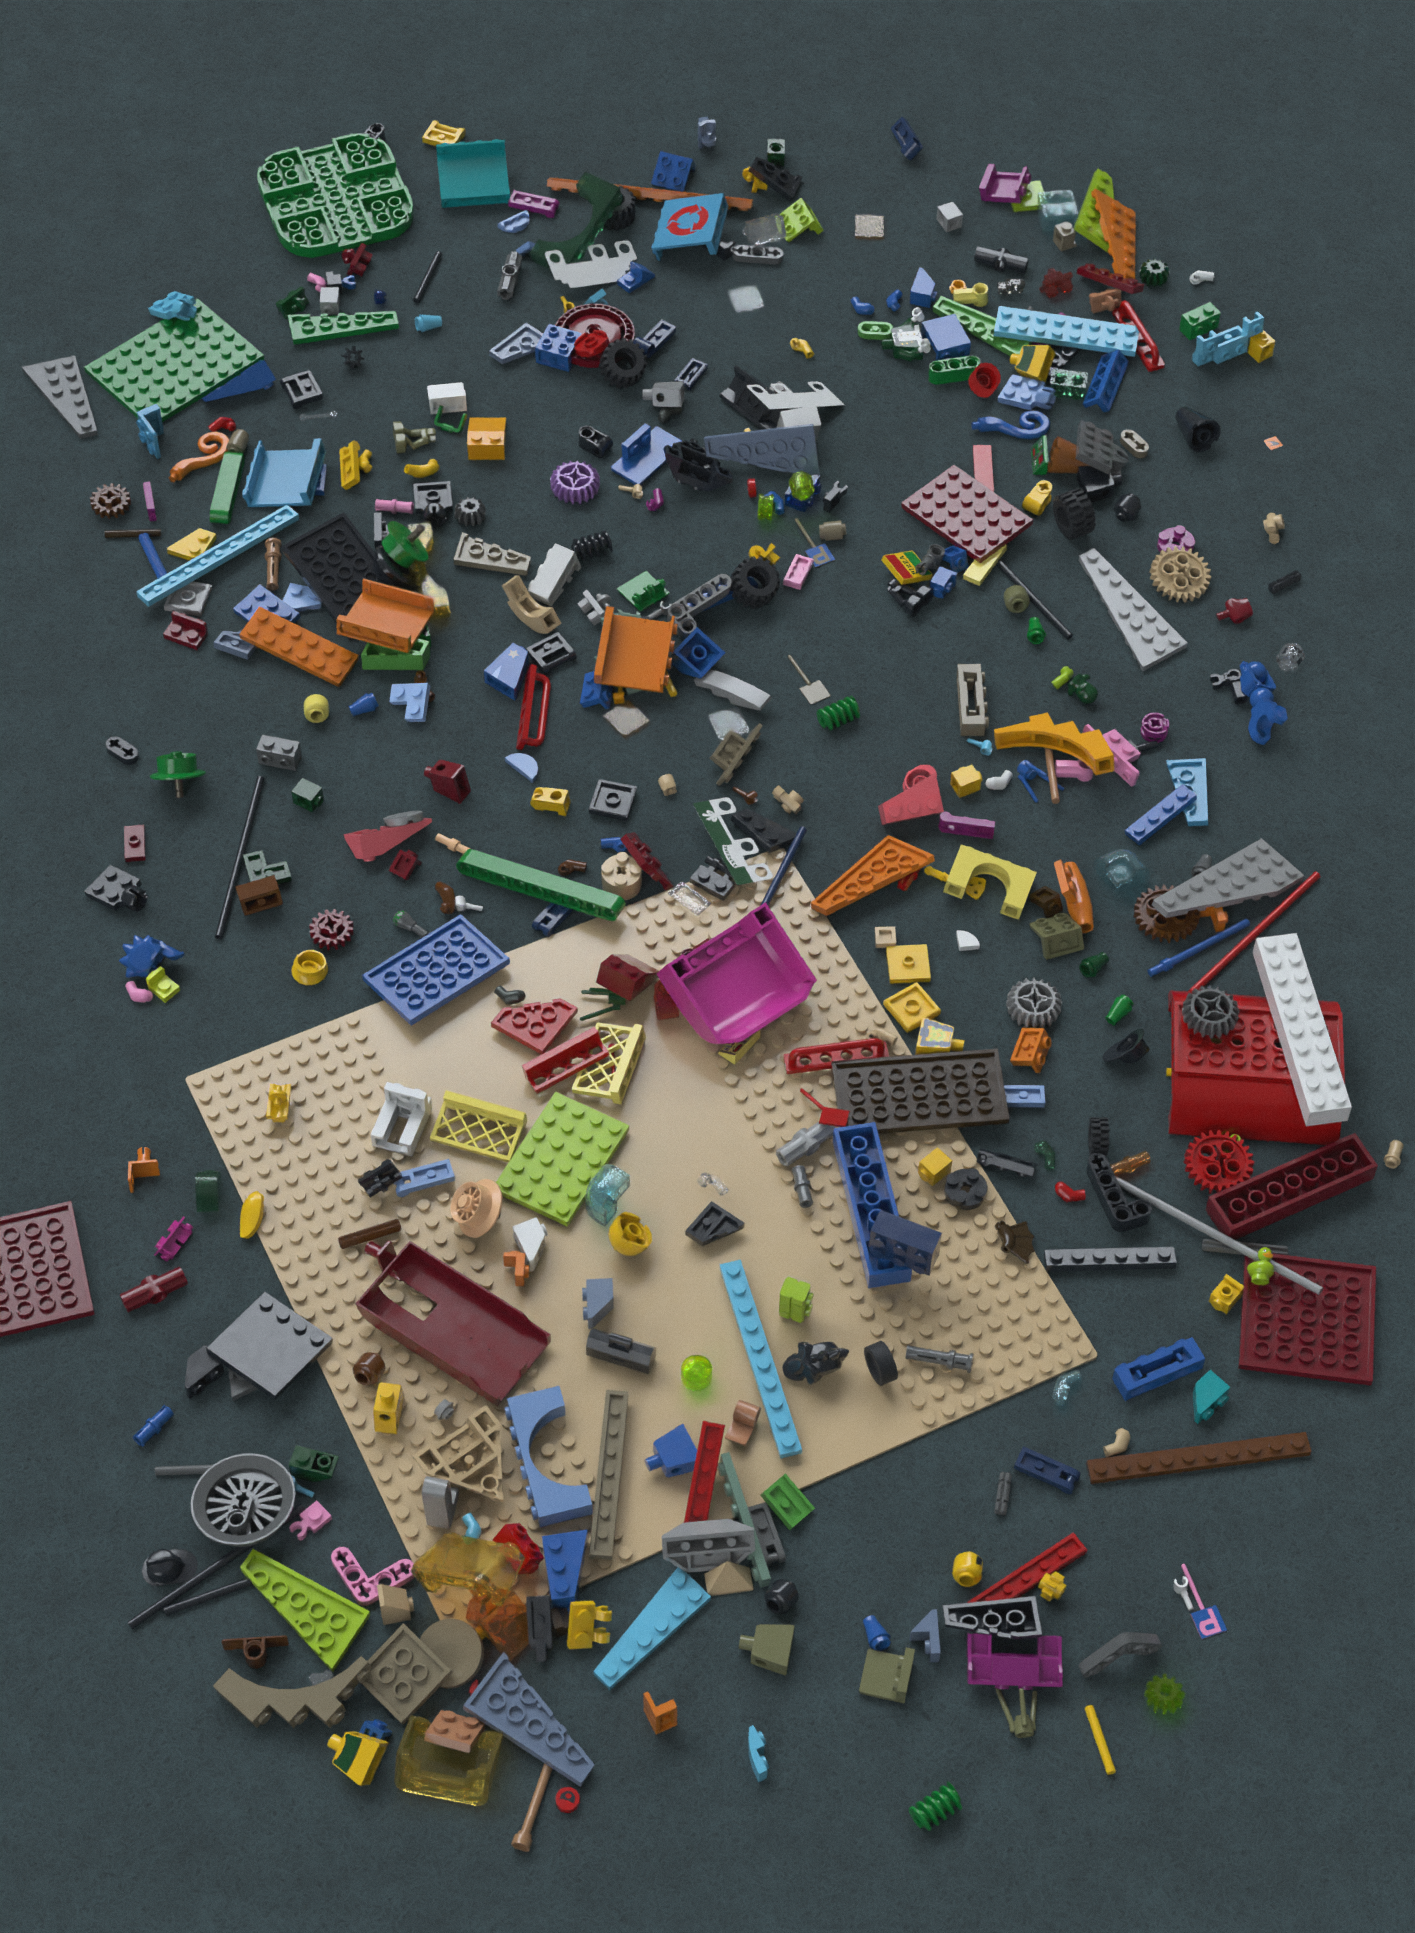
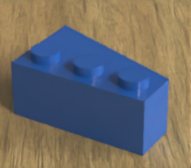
M588 1529L542 1536L552 1609H564L570 1607L571 1602L577 1601L588 1544Z

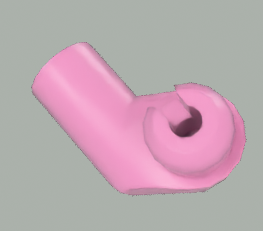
M309 273L307 281L316 284V291L321 292V287H327L324 278Z

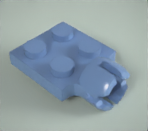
M1012 374L999 394L998 402L1027 410H1032L1035 406L1051 409L1056 396L1054 395L1055 390L1046 387L1044 381Z

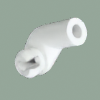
M1198 270L1190 276V282L1196 285L1204 280L1213 281L1214 273Z
M1005 770L1001 777L988 778L986 780V787L993 790L1005 789L1013 777L1012 772Z

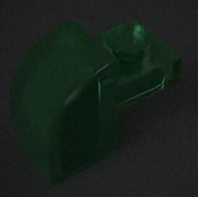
M214 1170L196 1172L195 1193L197 1212L219 1211L221 1172Z

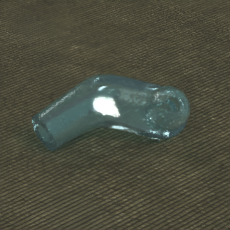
M1078 1370L1061 1375L1056 1380L1052 1398L1057 1406L1066 1404L1069 1389L1082 1380L1081 1373Z

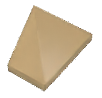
M727 1561L704 1574L707 1593L710 1596L753 1591L749 1567Z

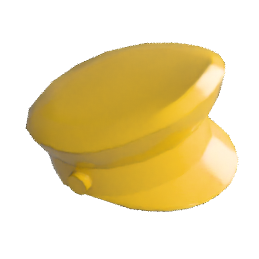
M306 950L297 954L291 969L292 976L303 985H315L321 982L328 972V965L324 955L315 950Z

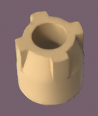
M671 774L663 775L658 779L660 788L665 796L677 792L676 783Z

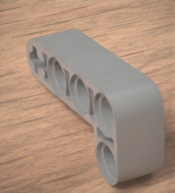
M726 574L717 575L669 607L667 614L668 622L671 621L672 613L677 612L680 614L679 617H675V623L678 624L677 635L682 640H685L696 628V622L692 617L729 594L731 578ZM708 593L711 597H705L703 594ZM694 603L696 606L690 607L687 604ZM689 627L691 631H685L683 628Z
M425 1477L422 1499L427 1525L446 1529L451 1528L458 1502L459 1488L451 1487L449 1480Z

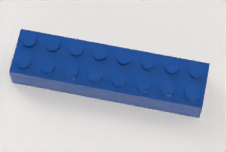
M876 1123L833 1128V1146L868 1288L911 1282L912 1269L905 1266H897L892 1261L884 1258L879 1259L868 1253L870 1232L880 1210L899 1217Z

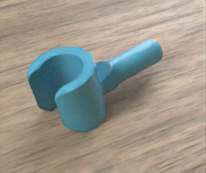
M971 738L967 739L968 743L980 747V752L983 755L989 756L991 754L992 743L989 740L979 742Z
M291 1475L295 1491L313 1498L315 1493L298 1485L295 1477Z

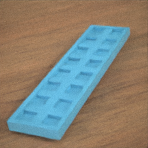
M1003 306L998 308L994 336L1106 353L1119 349L1123 355L1135 357L1139 334L1137 327L1133 325Z

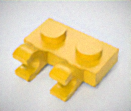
M593 1601L570 1603L567 1637L569 1649L592 1648V1641L598 1643L610 1642V1633H606V1628L594 1629V1620L611 1621L612 1611H608V1606L595 1607L596 1604Z

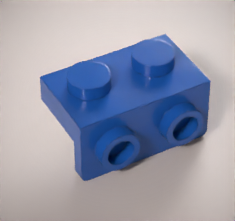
M594 671L586 673L580 704L584 708L601 704L605 709H609L613 686L594 683Z

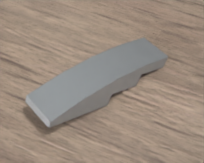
M710 669L701 679H694L696 686L711 689L713 695L728 698L733 705L761 711L771 699L769 694L757 687Z

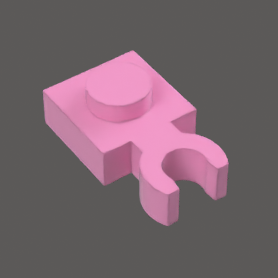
M315 1501L299 1514L302 1521L292 1523L289 1528L291 1532H294L296 1529L302 1530L297 1535L298 1540L301 1541L307 1536L308 1530L311 1529L316 1533L332 1520V1516L318 1501Z

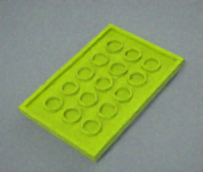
M555 1092L497 1179L496 1183L501 1189L502 1196L568 1227L628 1133L629 1125Z

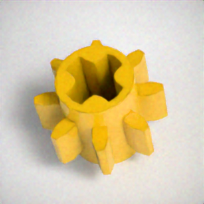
M1056 1571L1051 1575L1046 1573L1038 1585V1588L1042 1590L1040 1596L1049 1602L1053 1598L1059 1600L1067 1587L1063 1583L1064 1576Z

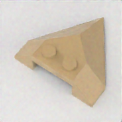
M487 1405L470 1415L467 1419V1424L435 1446L430 1443L412 1455L426 1475L449 1480L451 1484L503 1502L500 1424Z

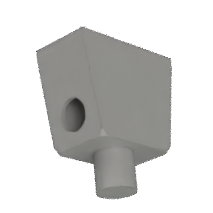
M684 381L654 383L652 389H643V400H653V406L682 407L685 400Z

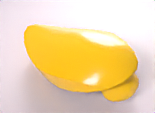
M258 1191L249 1194L242 1205L240 1237L249 1239L255 1234L262 1221L264 1195Z

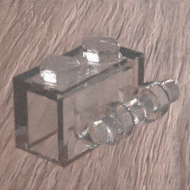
M777 213L746 221V228L742 229L743 234L748 237V242L754 246H764L765 243L770 241L779 242L781 238L786 237L784 218Z

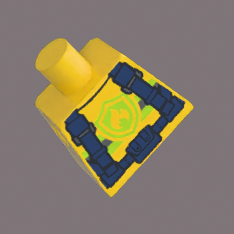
M922 1017L915 1055L963 1051L964 1040L952 1038L954 1031L952 1026Z

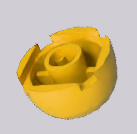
M623 1212L614 1219L609 1227L608 1238L615 1251L625 1256H636L645 1251L651 1244V1231L647 1224L643 1226L639 1222L641 1220L640 1217L630 1212Z

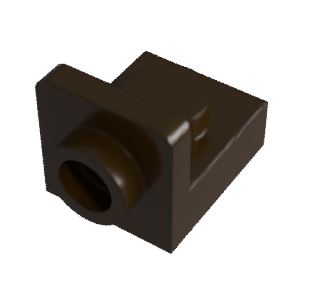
M1043 886L1029 895L1032 903L1043 908L1046 918L1053 917L1063 910L1060 894L1047 886Z

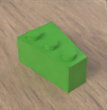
M417 639L409 653L367 642L361 654L363 670H424L430 658L429 641Z

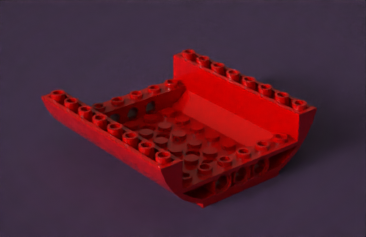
M1171 990L1168 993V1012H1171L1172 1103L1168 1116V1134L1200 1136L1203 1132L1208 1136L1209 1130L1214 1135L1220 1130L1221 1135H1225L1229 1131V1136L1237 1134L1241 1139L1320 1145H1328L1339 1140L1342 1122L1312 1126L1305 1125L1283 1050L1274 1045L1277 1042L1280 1043L1266 997L1233 995V1000L1237 1001V1007L1239 1008L1238 1022L1232 1031L1229 1030L1227 1035L1222 1033V1036L1218 1038L1221 1040L1220 1044H1215L1211 1041L1209 1035H1205L1202 1038L1200 1032L1194 1034V1028L1188 1029V1023H1184V1016H1182L1183 1002L1189 993L1192 994V992ZM1318 1000L1345 1084L1343 1017L1338 1002ZM1240 1040L1243 1044L1235 1045L1232 1041Z

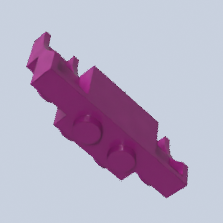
M967 1633L968 1684L995 1685L997 1689H1009V1685L1018 1686V1689L1023 1688L1024 1690H1032L1033 1686L1062 1687L1061 1636L1042 1635V1637L1037 1638V1654L991 1653L992 1635Z

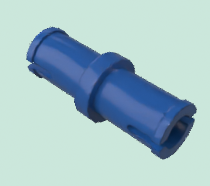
M163 1405L152 1418H148L145 1421L146 1424L133 1436L134 1441L143 1447L174 1416L173 1411L168 1406Z

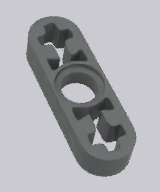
M737 245L733 248V259L738 262L780 264L783 261V251L776 247ZM760 253L762 256L757 257L754 254Z

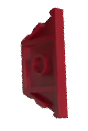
M635 832L627 833L620 839L640 868L649 874L651 878L656 882L659 880L666 891L674 887L660 868L662 866L660 861L656 857H652L650 847L646 843H642Z

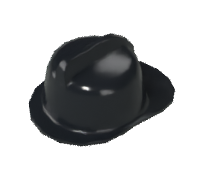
M1137 1029L1111 1046L1103 1054V1060L1110 1062L1120 1059L1125 1063L1139 1061L1150 1050L1143 1038L1144 1030Z
M158 1549L145 1560L142 1566V1575L146 1582L153 1586L182 1583L194 1576L198 1563L196 1557L185 1549Z

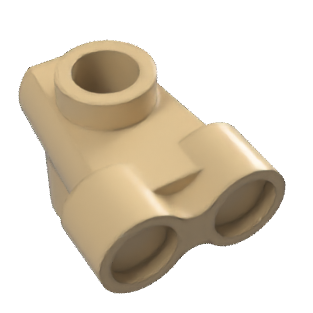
M1269 513L1267 519L1263 520L1264 528L1269 534L1270 543L1276 544L1280 540L1278 530L1285 529L1282 514L1275 515V513Z
M780 786L773 790V797L783 803L781 807L787 813L793 812L797 814L801 810V804L804 799L797 792L792 790L787 794Z

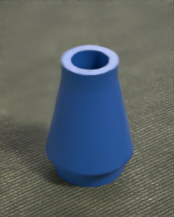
M366 693L348 707L354 717L374 711L379 705L372 693Z
M874 1615L866 1617L863 1620L869 1646L877 1651L885 1650L891 1643L889 1633L877 1621Z

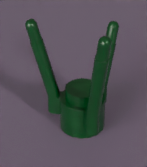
M605 988L582 990V994L607 995L608 1004L613 1006L582 1016L580 1020L583 1021L614 1010H621L620 1005H625L626 999Z

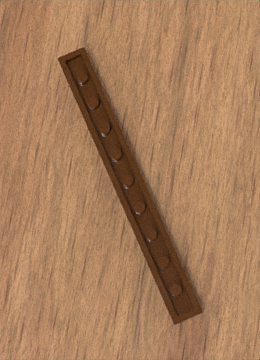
M1300 1432L1091 1459L1086 1461L1090 1484L1310 1456L1311 1448L1307 1433Z

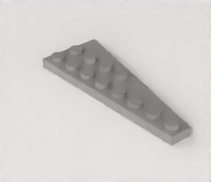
M1095 548L1079 555V562L1086 574L1091 578L1095 590L1097 589L1102 602L1108 608L1109 615L1117 629L1121 631L1126 645H1129L1133 652L1132 655L1134 659H1137L1142 671L1187 648L1188 643Z

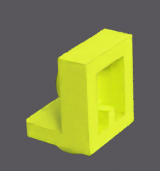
M161 966L150 972L146 978L148 989L165 1003L180 991L179 985L165 975L164 968Z

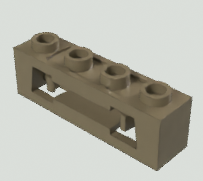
M958 664L956 678L961 736H984L985 728L989 727V718L985 717V713H987V702H984L986 687L982 686V683H985V672H981V664ZM974 684L975 710H969L968 716L967 690H973Z

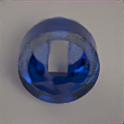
M375 290L374 303H385L387 298L384 297L387 294L382 290Z

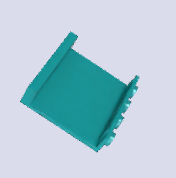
M478 140L475 142L442 143L436 145L442 208L508 203L510 188L505 140Z

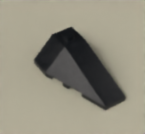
M1035 1596L943 1605L945 1626L948 1628L1013 1639L1042 1637Z

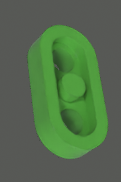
M864 321L858 325V335L863 339H890L893 326L888 322Z

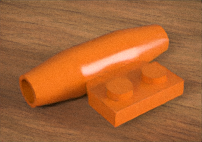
M1062 860L1054 862L1061 892L1065 897L1071 918L1081 926L1082 933L1092 931L1094 928L1093 907L1086 882L1075 862L1063 863Z

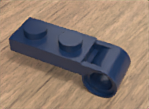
M901 117L890 128L902 146L901 152L907 159L912 160L923 149L921 142L904 117Z
M661 320L644 338L637 337L633 343L635 345L638 343L640 345L639 348H643L645 351L643 355H646L647 359H649L676 333V326Z

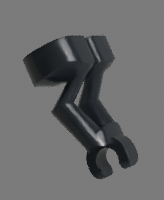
M890 579L887 582L889 586L887 591L891 593V596L900 607L906 605L905 613L912 617H915L920 612L921 607L928 605L933 598L934 589L927 585L916 590L906 584L901 585L895 579ZM904 592L911 595V597L904 600L900 593Z

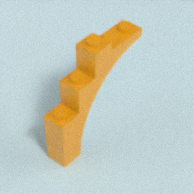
M1048 712L1030 716L1029 722L994 729L997 750L1023 746L1050 748L1068 753L1080 759L1090 767L1095 775L1115 771L1114 755L1099 729L1080 733L1074 721L1054 725Z

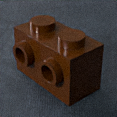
M275 875L235 886L244 916L283 904Z

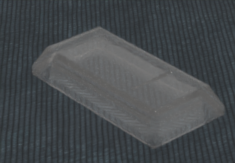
M683 881L668 892L671 897L697 916L711 905V902Z

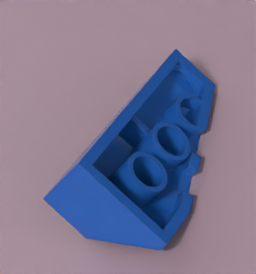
M260 360L241 372L240 376L232 378L226 385L218 387L203 397L202 400L207 402L261 388L266 390L274 385L273 381L276 378L266 362Z

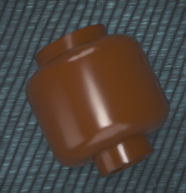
M365 1352L353 1366V1374L356 1381L362 1385H374L385 1372V1362L379 1354Z

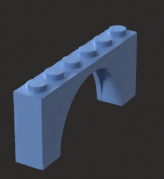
M560 1386L507 1398L508 1407H504L507 1421L511 1420L512 1427H509L511 1438L516 1440L518 1444L515 1447L517 1460L522 1459L523 1466H520L522 1479H527L528 1486H525L528 1500L532 1499L534 1506H531L533 1520L538 1519L539 1527L592 1515V1501L587 1484L569 1486L551 1481L537 1470L530 1457V1448L537 1433L552 1420L565 1416V1404Z

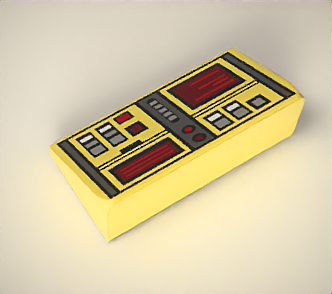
M758 1030L739 1043H727L718 1054L735 1065L760 1038L761 1030Z

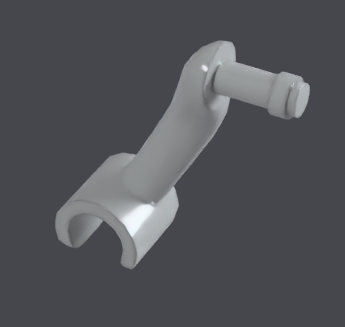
M661 601L660 609L646 617L653 620L662 614L667 615L671 604L668 607H664V601Z

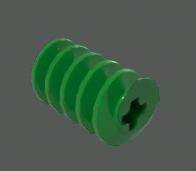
M851 695L837 701V703L830 704V706H825L823 709H818L816 712L819 724L824 729L828 727L830 731L833 730V723L838 728L840 727L839 721L842 724H847L846 718L850 722L853 721V714L857 719L860 718L859 706Z
M948 1781L946 1786L942 1785L939 1787V1792L934 1790L931 1793V1797L925 1796L923 1802L918 1801L916 1803V1808L911 1806L908 1810L911 1818L920 1829L924 1827L931 1831L930 1822L938 1826L939 1821L937 1817L940 1816L945 1821L947 1820L946 1811L953 1816L955 1814L954 1806L959 1810L963 1808L959 1794Z

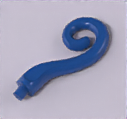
M1026 411L1019 418V423L1024 429L1015 427L995 417L978 418L977 422H972L971 426L973 430L978 429L979 432L998 431L1016 438L1037 439L1048 432L1050 420L1039 411ZM1035 419L1040 422L1041 426L1034 429L1035 423L1027 420Z

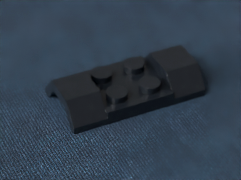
M735 365V377L729 388L720 393L719 397L762 430L777 428L780 412L789 410V408L769 409L747 388V385H760L769 394L776 393L754 376L749 375L739 366ZM752 387V389L755 392H763V390L758 387Z

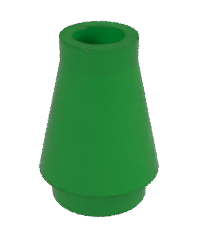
M1032 617L1029 619L1027 639L1032 644H1040L1044 641L1046 633L1040 623V619Z
M1125 995L1116 997L1108 1015L1105 1017L1106 1021L1115 1025L1133 1010V1001Z

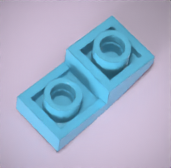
M753 1725L749 1727L748 1751L754 1774L758 1782L767 1779V1769H769L768 1762L763 1756L766 1740L762 1732H757Z

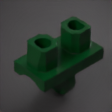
M304 287L290 291L285 299H280L276 302V307L282 313L283 318L288 319V315H294L296 312H303L306 309L305 306L310 302L305 295Z

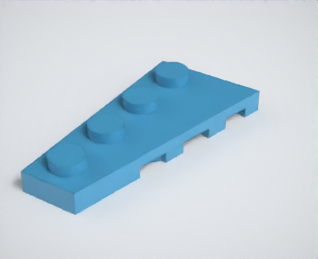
M1206 758L1166 760L1175 790L1183 784L1197 796V800L1183 810L1188 826L1208 825Z

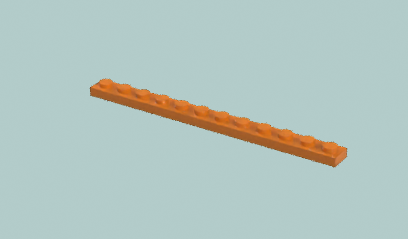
M551 177L547 180V187H552L551 190L561 191L564 188L568 189V192L574 193L583 190L586 194H594L600 188L616 185ZM616 185L617 187L622 186L629 189V192H632L636 199L646 200L647 197L653 198V201L663 202V199L673 200L708 195ZM725 196L728 209L738 207V210L748 211V208L751 209L753 207V199Z

